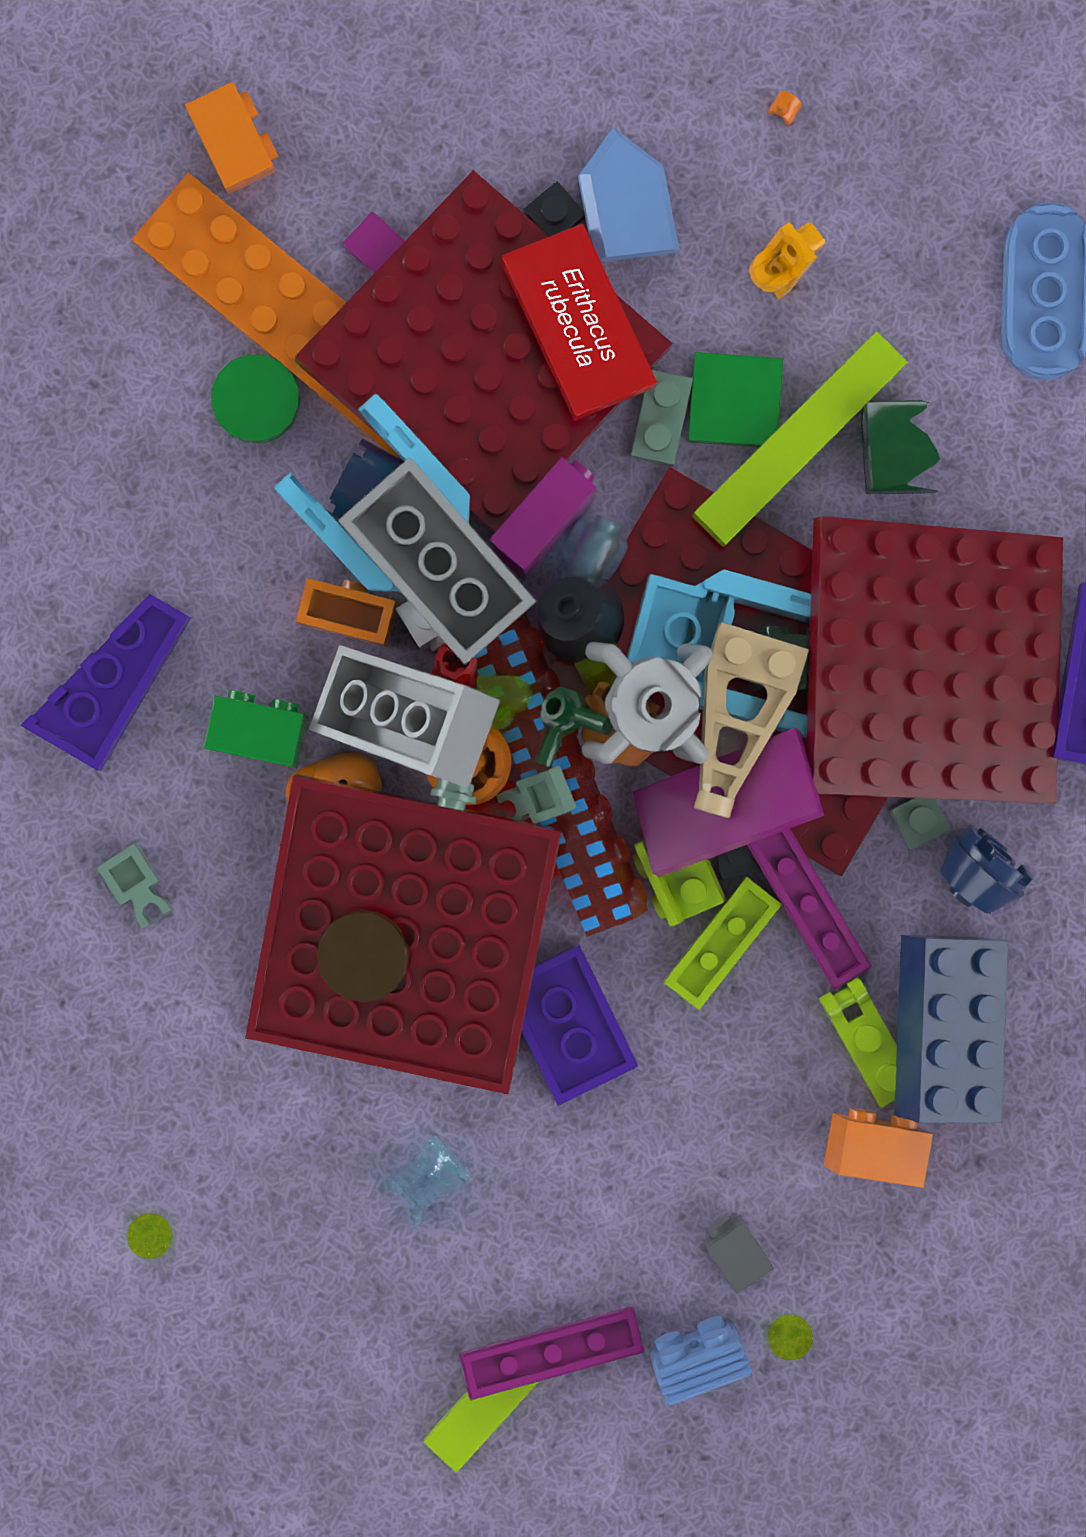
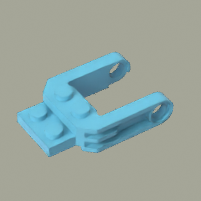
M374 394L358 409L359 412L404 462L410 457L468 523L469 493L377 394ZM291 472L274 487L281 497L368 591L400 592L375 562L324 507L315 500Z
M722 570L696 586L650 574L647 579L626 658L633 663L639 659L651 656L683 664L684 661H681L677 656L679 646L687 643L707 646L711 649L718 624L721 622L729 625L732 624L735 613L734 603L810 624L811 594L728 570ZM705 668L695 677L701 691V698H699V709L703 710ZM726 689V709L729 715L735 719L742 721L754 719L766 701ZM786 709L775 730L785 732L796 728L801 732L802 737L807 738L808 715Z

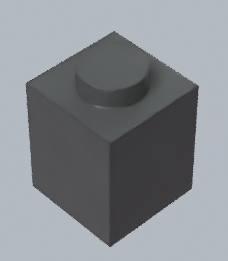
M741 1215L734 1220L730 1216H725L707 1229L709 1236L703 1239L705 1246L736 1294L774 1270L769 1258Z

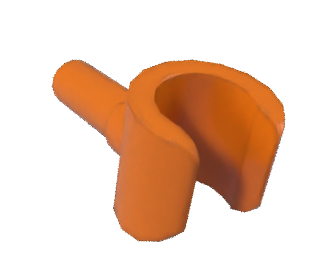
M781 90L767 113L771 116L773 113L779 115L785 120V124L790 126L802 107V103L792 93Z

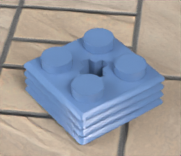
M713 1316L698 1323L697 1331L681 1336L678 1331L670 1332L655 1340L656 1346L652 1347L650 1357L655 1377H657L658 1385L666 1404L674 1405L750 1376L752 1368L733 1321L723 1320L722 1316Z

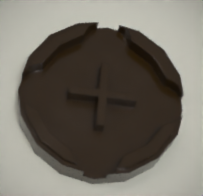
M364 909L345 914L333 921L321 937L317 953L320 974L330 989L345 999L359 1002L378 1000L395 990L407 972L410 955L408 944H406L405 938L401 934V929L396 922L382 913Z

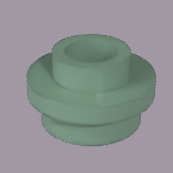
M438 778L437 787L431 788L430 793L432 796L439 797L437 806L460 811L465 810L466 803L475 804L477 798L472 796L474 785L470 784L469 788L440 778Z

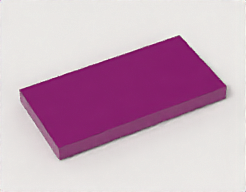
M796 728L769 738L737 792L729 818L694 808L699 791L700 765L633 791L652 874L658 877L824 816L817 788L813 781L802 734ZM745 748L717 759L721 763L731 766L739 762ZM718 786L710 788V793L724 797L722 788Z

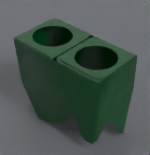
M905 400L866 403L860 411L864 477L866 456L869 464L868 487L865 477L866 494H925L938 492V490L908 485L911 480L936 465L940 460L938 451L928 434L910 422V419L922 413L927 408V403L930 402ZM863 413L866 419V442H864Z

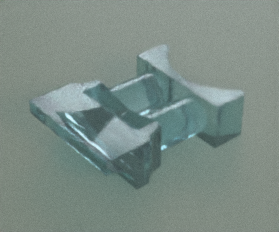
M435 1134L420 1146L418 1156L396 1177L392 1173L389 1174L379 1184L378 1190L395 1192L408 1202L413 1215L412 1228L416 1229L428 1218L429 1214L426 1210L442 1195L449 1192H457L473 1175ZM426 1174L432 1181L413 1197L408 1190Z

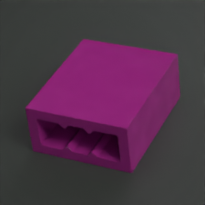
M561 457L489 539L493 553L525 581L593 504L597 488L592 483L595 479L594 475L580 462L574 460L572 464H569Z

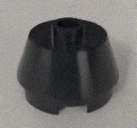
M587 575L571 576L553 582L542 594L538 605V630L543 644L553 655L562 660L589 662L590 659L586 656L585 652L589 643L599 642L615 646L618 643L624 628L621 599L609 583L598 577Z

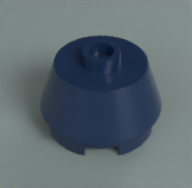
M972 825L962 835L956 834L940 870L943 877L951 885L949 891L956 899L967 907L973 905L987 914H991L1025 895L1023 890L1033 880V876L1025 865L1021 864L1018 869H1015L1013 866L1016 863L1006 852L1008 849L985 830L980 828L977 831Z

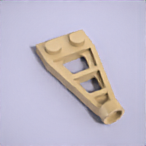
M721 622L717 626L711 646L713 658L705 667L702 743L708 749L709 757L704 763H700L699 791L694 808L729 818L737 792L796 694L809 649ZM737 677L763 685L767 691V699L758 715L750 721L735 719L729 715L726 709L727 684L733 678ZM723 727L744 732L748 736L747 745L739 762L732 766L721 763L716 758L718 735ZM714 786L722 788L724 797L710 793V788Z

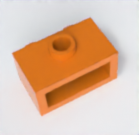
M232 81L185 104L228 194L276 172L272 160L279 156L268 133L265 132L259 135L254 126L252 118L259 116L247 90L239 93Z
M307 578L296 622L305 627L388 648L397 615L396 608L399 605L395 600L368 594V589L363 584L343 580L341 587Z
M849 1108L848 1115L832 1114L823 1166L838 1175L924 1188L933 1137L932 1133L918 1127L917 1122L894 1114L891 1115L890 1122L877 1120V1113L858 1108Z

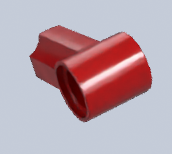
M442 644L435 657V665L431 675L473 689L475 684H479L481 681L477 672L481 668L477 666V660L474 657L464 664L448 645Z

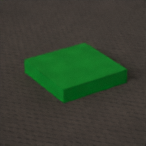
M695 352L688 442L760 448L779 427L783 358Z

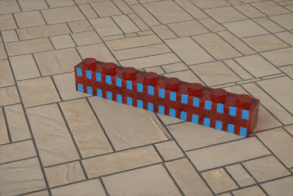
M526 611L474 656L477 660V672L486 694L500 700L495 715L521 779L549 769L547 766L534 762L547 729L544 727L540 713L543 701L547 695L561 686L556 673L549 669L542 653L544 650L542 637L538 630L531 626ZM577 729L567 736L564 735L552 767L560 766L577 808L565 814L541 821L540 825L562 829L556 864L585 934L588 937L632 921L646 912L648 908L646 905L647 893L645 887L633 874L628 862L630 860L628 846L624 839L617 835L611 820L613 817L611 805L608 799L603 794H600L594 779L596 774L595 766L592 759L586 758L582 753V747L577 738Z

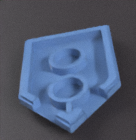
M613 127L578 176L589 238L600 261H616L679 252L664 166Z

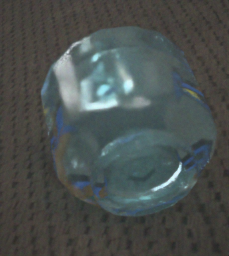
M597 514L594 521L586 518L579 519L575 523L562 550L563 558L568 562L566 569L576 576L587 575L600 579L612 578L628 548L625 538L618 534L621 525L600 514Z

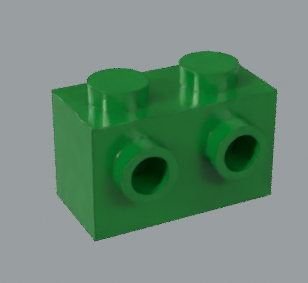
M234 690L228 691L227 698L214 696L203 749L298 768L309 718L305 714L298 713L299 704L277 699L272 700L271 707L254 704L255 695Z

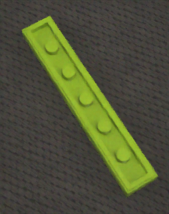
M876 331L693 513L692 517L724 547L908 361Z

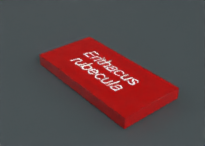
M583 224L501 256L500 262L574 421L656 387V378Z

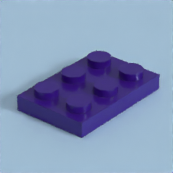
M580 944L535 965L522 1033L558 1106L639 1067Z

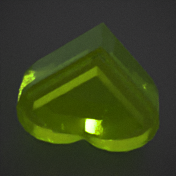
M477 676V691L500 700L490 727L491 729L500 730L509 726L514 719L515 712L524 710L531 702V687L525 680L519 677Z

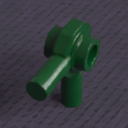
M561 686L547 695L542 704L540 715L544 727L547 729L534 762L552 768L564 735L567 736L580 727L604 735L610 734L613 730L610 717L588 710L582 694Z

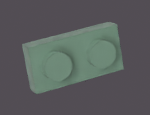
M652 370L657 385L655 388L644 393L630 458L674 467L693 378Z

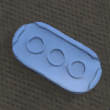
M1041 203L1026 210L1018 216L1010 227L1004 241L1002 347L1013 367L1026 376L1037 380L1061 378L1077 368L1086 356V222L1083 223L1081 218L1077 216V212L1069 206L1059 203Z

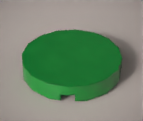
M247 354L231 360L218 373L212 386L211 406L217 422L232 437L244 442L265 444L280 438L293 426L299 411L300 391L293 374L280 361L266 355Z

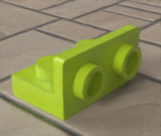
M644 839L634 844L637 852L633 854L636 868L643 878H649L655 892L652 895L654 908L661 919L667 918L671 927L681 923L684 919L720 905L727 900L709 859L658 877L652 874Z

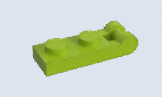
M857 976L845 983L847 986L845 989L834 995L828 992L818 999L877 1104L882 1108L895 1101L897 1045L875 1008L865 986ZM857 1003L862 1014L847 1022L842 1010Z

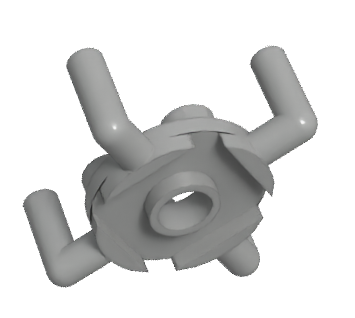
M591 642L587 645L585 650L586 656L590 660L606 663L617 675V678L605 700L606 710L616 732L604 744L593 740L585 742L582 747V753L586 758L609 764L631 745L645 751L673 749L676 757L695 763H704L708 759V749L695 736L694 731L699 724L701 713H698L701 691L695 677L713 658V652L709 647L687 643L680 645L677 650V656L681 661H684L683 664L669 659L651 656L631 663L615 645ZM659 691L665 699V707L659 716L652 718L647 713L646 701L652 693Z

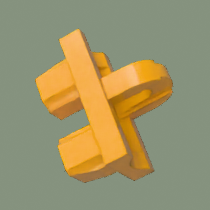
M788 222L779 228L765 249L752 261L749 267L752 281L762 291L774 292L776 297L781 299L791 291L816 260L817 256L815 253L826 243L825 239L811 222H807L797 230Z

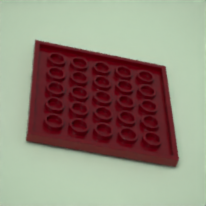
M473 170L295 356V363L376 434H378L376 430L368 423L358 409L374 394H377L469 493V515L494 535L561 457L568 462L622 402L576 421L573 420L500 262L502 255L545 239L548 236L539 226ZM617 295L652 370L673 343Z
M829 516L813 518L806 752L818 794L1057 804L1058 759L1052 758L1059 718L1063 537Z
M299 774L294 775L245 1038L509 1095L562 829L468 809L460 811L437 806L438 803ZM363 909L382 913L396 922L402 931L401 934L404 936L406 944H408L410 953L407 972L395 990L381 999L367 1002L345 999L331 990L320 974L317 961L319 942L329 925L345 914Z

